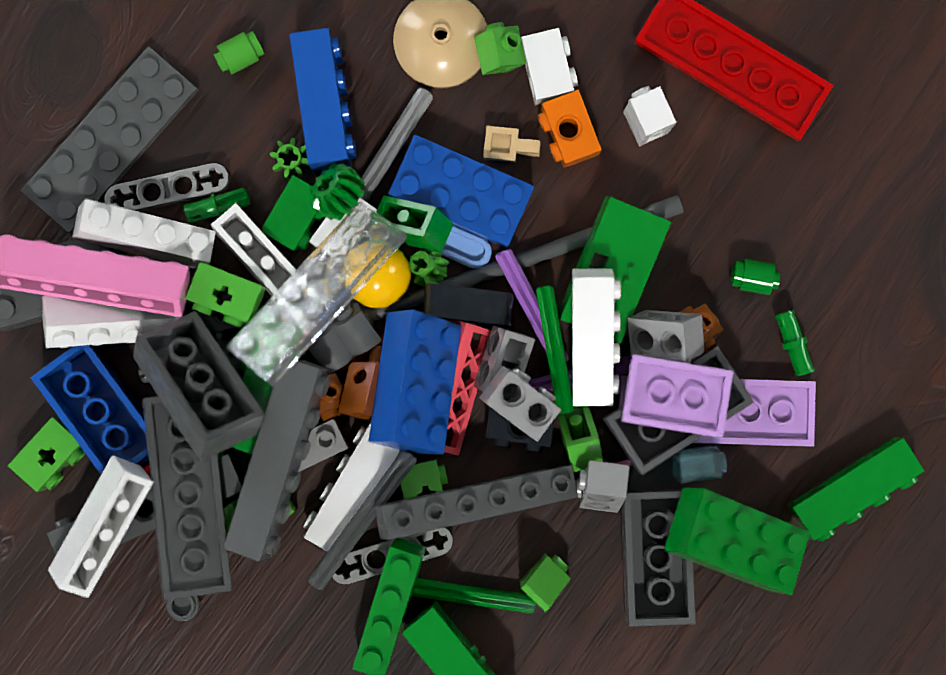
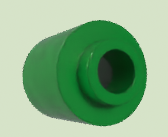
M750 259L735 260L731 272V286L738 287L739 291L770 295L772 289H778L780 271L776 270L774 263Z

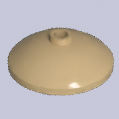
M414 0L403 10L394 29L393 43L397 60L412 79L425 86L450 88L460 85L472 78L481 68L474 37L486 31V21L476 6L468 0ZM443 30L447 33V37L443 40H438L435 37V33Z

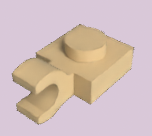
M487 126L483 159L516 163L517 153L539 157L540 141L518 139L519 129Z

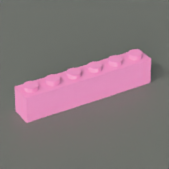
M12 235L0 236V288L182 317L187 300L185 298L191 285L188 266L174 261L166 263L153 261L142 256H122L111 251L97 252L85 250L75 245L68 247L54 245L44 240L29 241L18 239Z

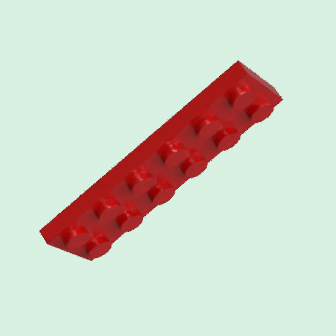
M659 0L634 41L640 47L797 142L802 139L834 86L694 0Z

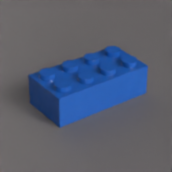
M329 28L290 33L308 165L315 174L322 173L323 169L328 170L333 163L338 165L344 163L346 166L353 168L351 159H357V153L352 134L347 133V128L352 127V118L347 102H343L342 96L348 95L343 70H338V64H343L342 50L338 37L332 38Z
M414 134L388 195L389 197L436 207L454 226L484 238L499 247L508 249L534 186Z
M416 310L387 312L368 442L398 450H407L415 454H444L462 325Z
M97 345L73 346L30 377L101 475L112 455L137 465H141L148 460L143 407Z

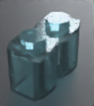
M718 447L683 448L671 456L673 476L676 482L690 483L719 480L722 478V473L727 472L725 453H720Z

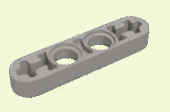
M210 163L111 186L106 191L105 204L120 207V205L113 203V199L118 198V192L121 191L125 196L135 195L132 190L137 187L136 195L140 204L136 205L137 201L130 199L124 201V207L122 208L136 212L211 196L212 193L220 194L229 187L230 175L222 165ZM214 170L219 175H223V179L218 180L219 186L214 187L211 182L201 183L204 190L199 191V182L195 174L200 173L199 177L202 180L212 177L211 172ZM181 177H188L192 181V188L187 194L176 192L175 183ZM150 184H157L161 189L160 197L155 201H147L144 197V190Z
M447 527L400 537L401 539L422 545L417 536L424 535V542L433 539V532L439 531L441 536H447L448 540L443 542L442 549H438L436 544L426 546L429 553L424 555L423 561L447 553L453 543L452 533ZM394 539L350 551L345 558L347 565L357 563L356 555L361 554L362 565L366 573L361 574L360 567L350 571V577H345L344 573L338 574L336 570L332 576L333 579L341 584H350L382 574L384 565L380 568L371 567L367 562V556L371 551L379 550L387 558L389 548Z

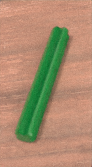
M551 285L542 286L536 289L553 394L556 397L555 405L561 409L558 414H567L573 412L574 406L555 293Z
M417 578L412 593L414 597L524 613H533L536 604L532 598L523 593Z

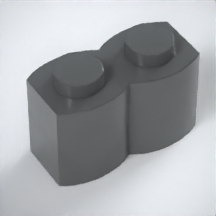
M359 302L340 306L331 319L324 322H315L307 329L304 335L305 346L320 366L330 369L329 374L339 370L354 357L366 353L382 341L380 330Z

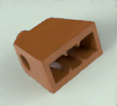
M375 346L369 350L368 362H352L349 365L339 405V413L371 421L382 346Z

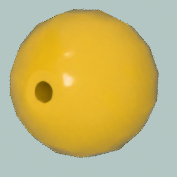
M367 242L356 248L347 259L343 272L345 286L352 298L363 306L371 308H386L398 302L408 290L411 280L410 264L404 253L394 245L385 242Z

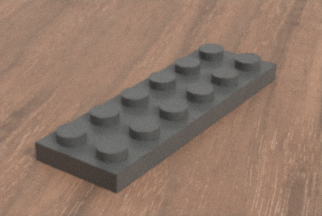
M148 46L21 189V192L68 233L73 234L78 208L85 199L101 202L105 197L106 191L118 183L199 90Z
M144 398L142 401L150 478L153 481L151 491L162 600L232 591L228 552L226 549H223L226 542L218 456L215 454L200 461L160 398Z

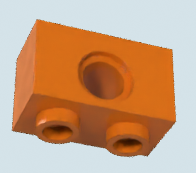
M579 90L542 103V113L538 114V119L544 133L549 131L553 143L549 144L555 162L561 161L563 168L598 156L601 153V146ZM570 123L576 128L577 134L572 138H566L561 135L559 127L562 124Z

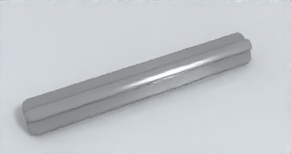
M417 89L361 177L365 182L362 189L364 195L361 197L364 201L370 199L433 100V95L426 89Z

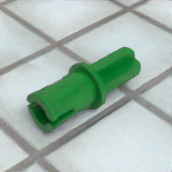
M244 188L220 195L212 193L209 198L185 204L184 210L189 223L194 224L215 216L219 218L235 203L240 208L248 206L250 198L247 190Z

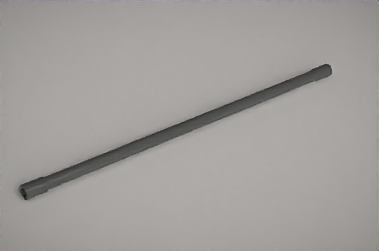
M678 195L652 203L642 209L664 219L684 212ZM593 227L517 253L515 257L523 269L585 247ZM495 261L439 281L437 284L470 288L504 276V273L498 262ZM425 287L405 293L398 302L389 307H366L364 310L372 321L375 322L386 318L387 312L405 311L420 306L424 301ZM303 338V341H302V343H301L300 348L305 347V340H304V338ZM254 348L227 357L235 371L240 370L246 353L252 354Z

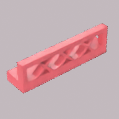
M446 320L462 325L448 421V429L452 428L453 437L450 446L445 445L444 450L446 453L459 456L478 390L474 387V383L491 330L467 322ZM475 332L481 334L478 348L472 352L470 343ZM469 365L471 374L469 379L463 383L462 371L463 368ZM460 396L462 400L461 409L454 414L452 406L454 400Z

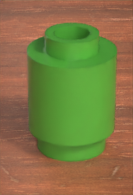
M251 31L247 34L242 32L217 45L218 53L214 54V57L222 72L229 70L231 75L259 61L258 57L264 55V52L255 34Z

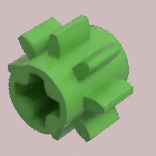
M295 138L290 140V144L285 145L281 141H277L280 148L277 153H270V156L278 162L272 167L273 170L277 172L283 168L285 170L284 176L288 180L291 173L295 172L302 177L303 172L301 168L303 165H308V159L303 157V154L306 153V146H301L298 149ZM293 152L298 159L297 161H291L290 166H288L283 157H289L290 153Z
M420 248V251L410 256V271L412 275L416 276L414 279L416 284L424 287L425 283H437L447 277L449 261L441 257L442 253Z

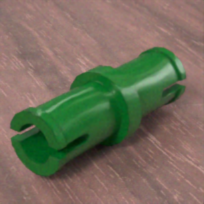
M787 310L774 315L784 340L781 345L783 350L788 352L795 377L815 371L806 347L808 339L806 335H802L795 310Z

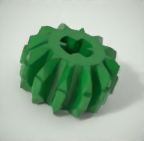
M333 163L328 170H322L320 177L315 178V185L310 188L312 194L309 197V201L317 212L330 220L337 219L340 221L345 214H351L354 206H359L358 200L364 195L362 189L365 182L350 166H346L344 163L339 165Z

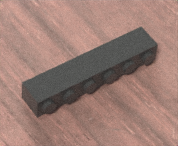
M295 357L282 358L223 549L258 562L271 559L277 553L281 543V537L278 536L280 528L287 521L291 511V506L288 505L292 492L296 491L300 482L301 474L298 473L301 461L306 459L310 450L309 435L311 429L316 427L320 418L318 406L321 397L326 395L330 386V378L328 377L330 369Z

